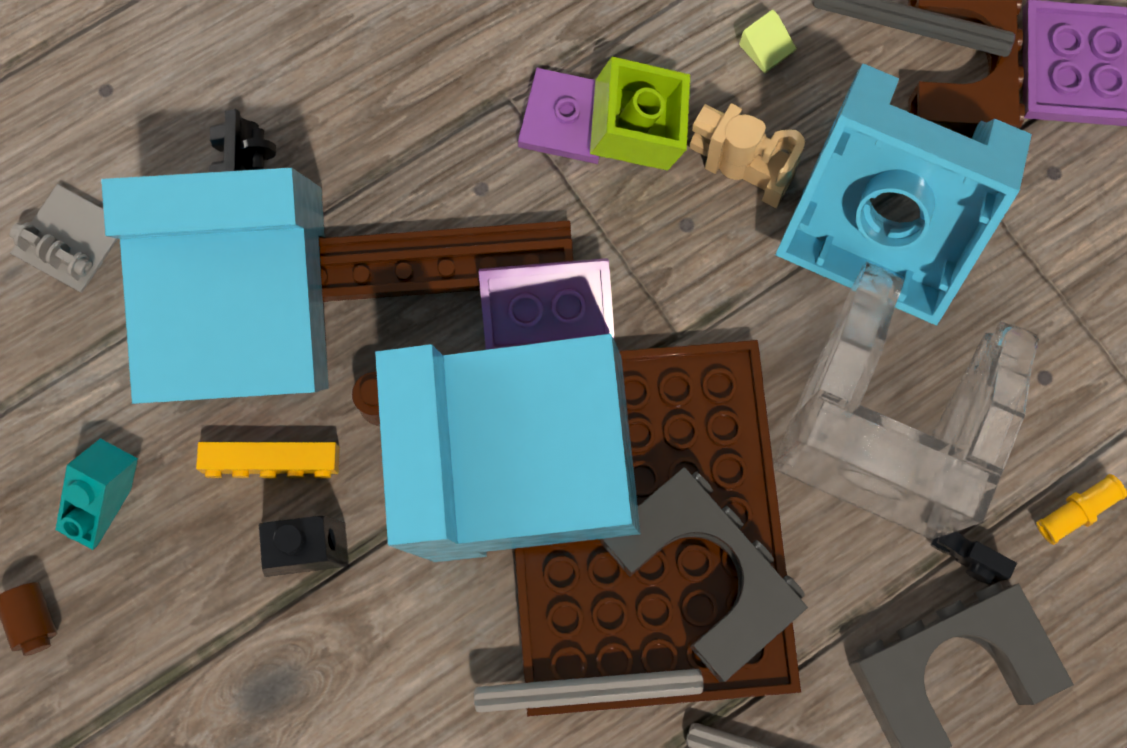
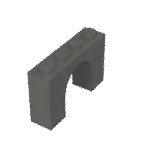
M684 467L638 506L641 534L601 539V544L629 577L665 546L682 538L696 537L709 540L717 544L728 554L734 563L738 576V592L734 604L721 620L690 646L719 682H726L808 607L801 600L805 596L801 587L788 575L782 578L770 565L774 561L770 552L758 540L751 543L740 531L743 523L739 517L726 505L721 509L710 497L713 489L698 472L695 471L691 475Z
M1000 581L992 583L976 591L975 593L979 600L965 607L961 600L956 601L936 611L939 619L924 626L922 620H918L897 630L900 639L886 646L882 639H879L857 650L860 658L849 663V666L891 748L952 747L927 697L924 675L927 662L934 650L943 642L953 637L971 640L982 646L992 656L1018 705H1035L1074 685L1019 583L1003 587Z

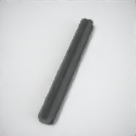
M814 0V6L818 9L1003 57L1009 56L1015 42V34L1010 31L888 0Z

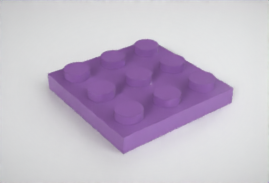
M1028 0L1023 7V104L1025 106V119L1127 126V7Z

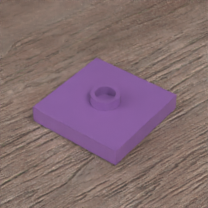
M536 68L518 139V147L598 164L600 156L590 154L595 80Z

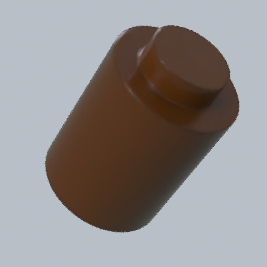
M370 372L364 374L355 382L352 390V399L367 422L380 426L377 372Z
M40 583L23 584L0 594V620L11 651L22 650L24 656H29L51 646L50 639L58 633Z

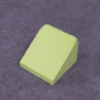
M774 10L769 11L746 28L742 33L739 43L740 47L764 74L793 54L797 49L779 15Z

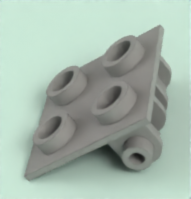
M58 184L32 222L24 224L17 222L12 226L9 233L10 237L14 239L15 244L10 254L80 293L84 291L118 240L117 238L105 236L104 211L102 208Z

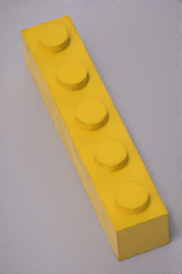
M198 442L196 470L205 474L206 478H221L222 474H232L233 478H249V474H260L259 477L276 478V474H287L288 478H304V474H314L315 478H331V474H339L340 447L336 442Z

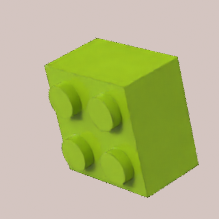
M612 56L595 80L590 154L668 171L687 150L691 75Z

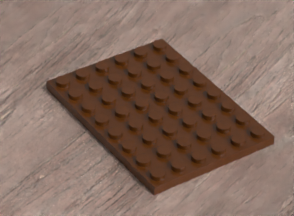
M758 340L619 351L622 359L637 505L642 504L682 468L685 467L691 475L696 471L713 489L710 497L721 509L725 505L728 506L743 523L740 531L751 543L758 540L774 558L770 565L783 578L787 575ZM696 537L676 540L665 546L631 577L627 575L603 547L601 539L515 548L525 683L699 669L703 676L704 685L703 692L695 695L528 708L527 717L801 693L793 622L726 682H719L690 648L693 643L728 613L737 596L738 576L736 568L728 554L717 544Z

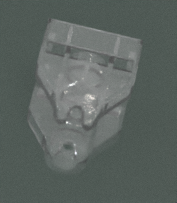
M866 262L856 277L807 379L774 456L773 466L775 471L932 540L984 522L1026 414L1032 364L1037 352L1039 338L1033 332L1002 321L999 322L994 333H985L932 435H928L860 404L882 354L895 305L904 280L888 270Z

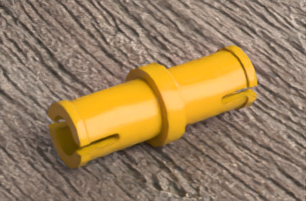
M1108 474L1103 480L1083 493L1075 492L1068 496L1066 504L1036 522L1037 528L1050 544L1055 545L1060 539L1082 525L1088 527L1097 522V515L1118 501L1127 497V490L1116 476Z

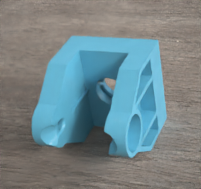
M862 64L843 101L775 255L937 326L1020 191L1032 134L994 118L987 123L980 121L972 139L890 105L899 78ZM887 192L903 194L918 204L920 218L912 222L900 223L888 220L877 213L872 206L870 198H876L881 193Z

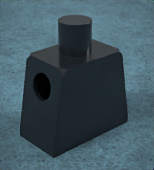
M311 516L259 523L261 564L264 577L349 567L345 522L327 516ZM328 534L331 537V549L328 543Z

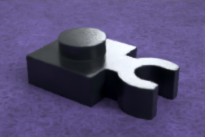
M946 526L943 530H937L930 544L935 549L957 558L956 561L968 567L966 573L969 576L985 584H992V581L997 582L1010 579L1017 565V562L978 541H969L957 531Z

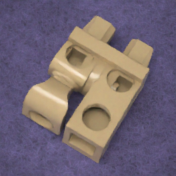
M731 103L727 111L723 113L705 104L693 124L692 131L695 133L689 148L707 157L706 170L716 174L718 169H720L727 178L733 180L743 179L765 190L762 201L777 209L799 166L800 157L805 145V139L802 134L797 130H780L775 132L770 139L765 134V123L753 116L741 115L742 108ZM782 149H786V150H788L789 154H787V153H785V152H783V151H781V150H782Z

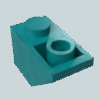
M100 438L68 463L55 530L94 550L99 545L131 491L138 458Z

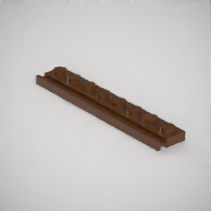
M570 220L319 238L323 302L480 291L479 269L574 261Z

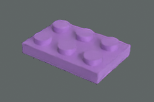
M608 258L479 269L486 350L612 334L614 338Z

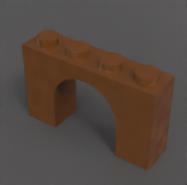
M908 0V6L1003 29L1015 34V42L1009 56L1003 57L985 52L989 65L988 76L980 81L968 84L919 81L909 98V113L971 139L980 121L987 123L995 118L1016 128H1021L1025 117V106L1023 103H1019V90L1023 84L1024 68L1022 65H1018V52L1022 47L1023 30L1018 28L1017 16L1021 10L1022 0Z

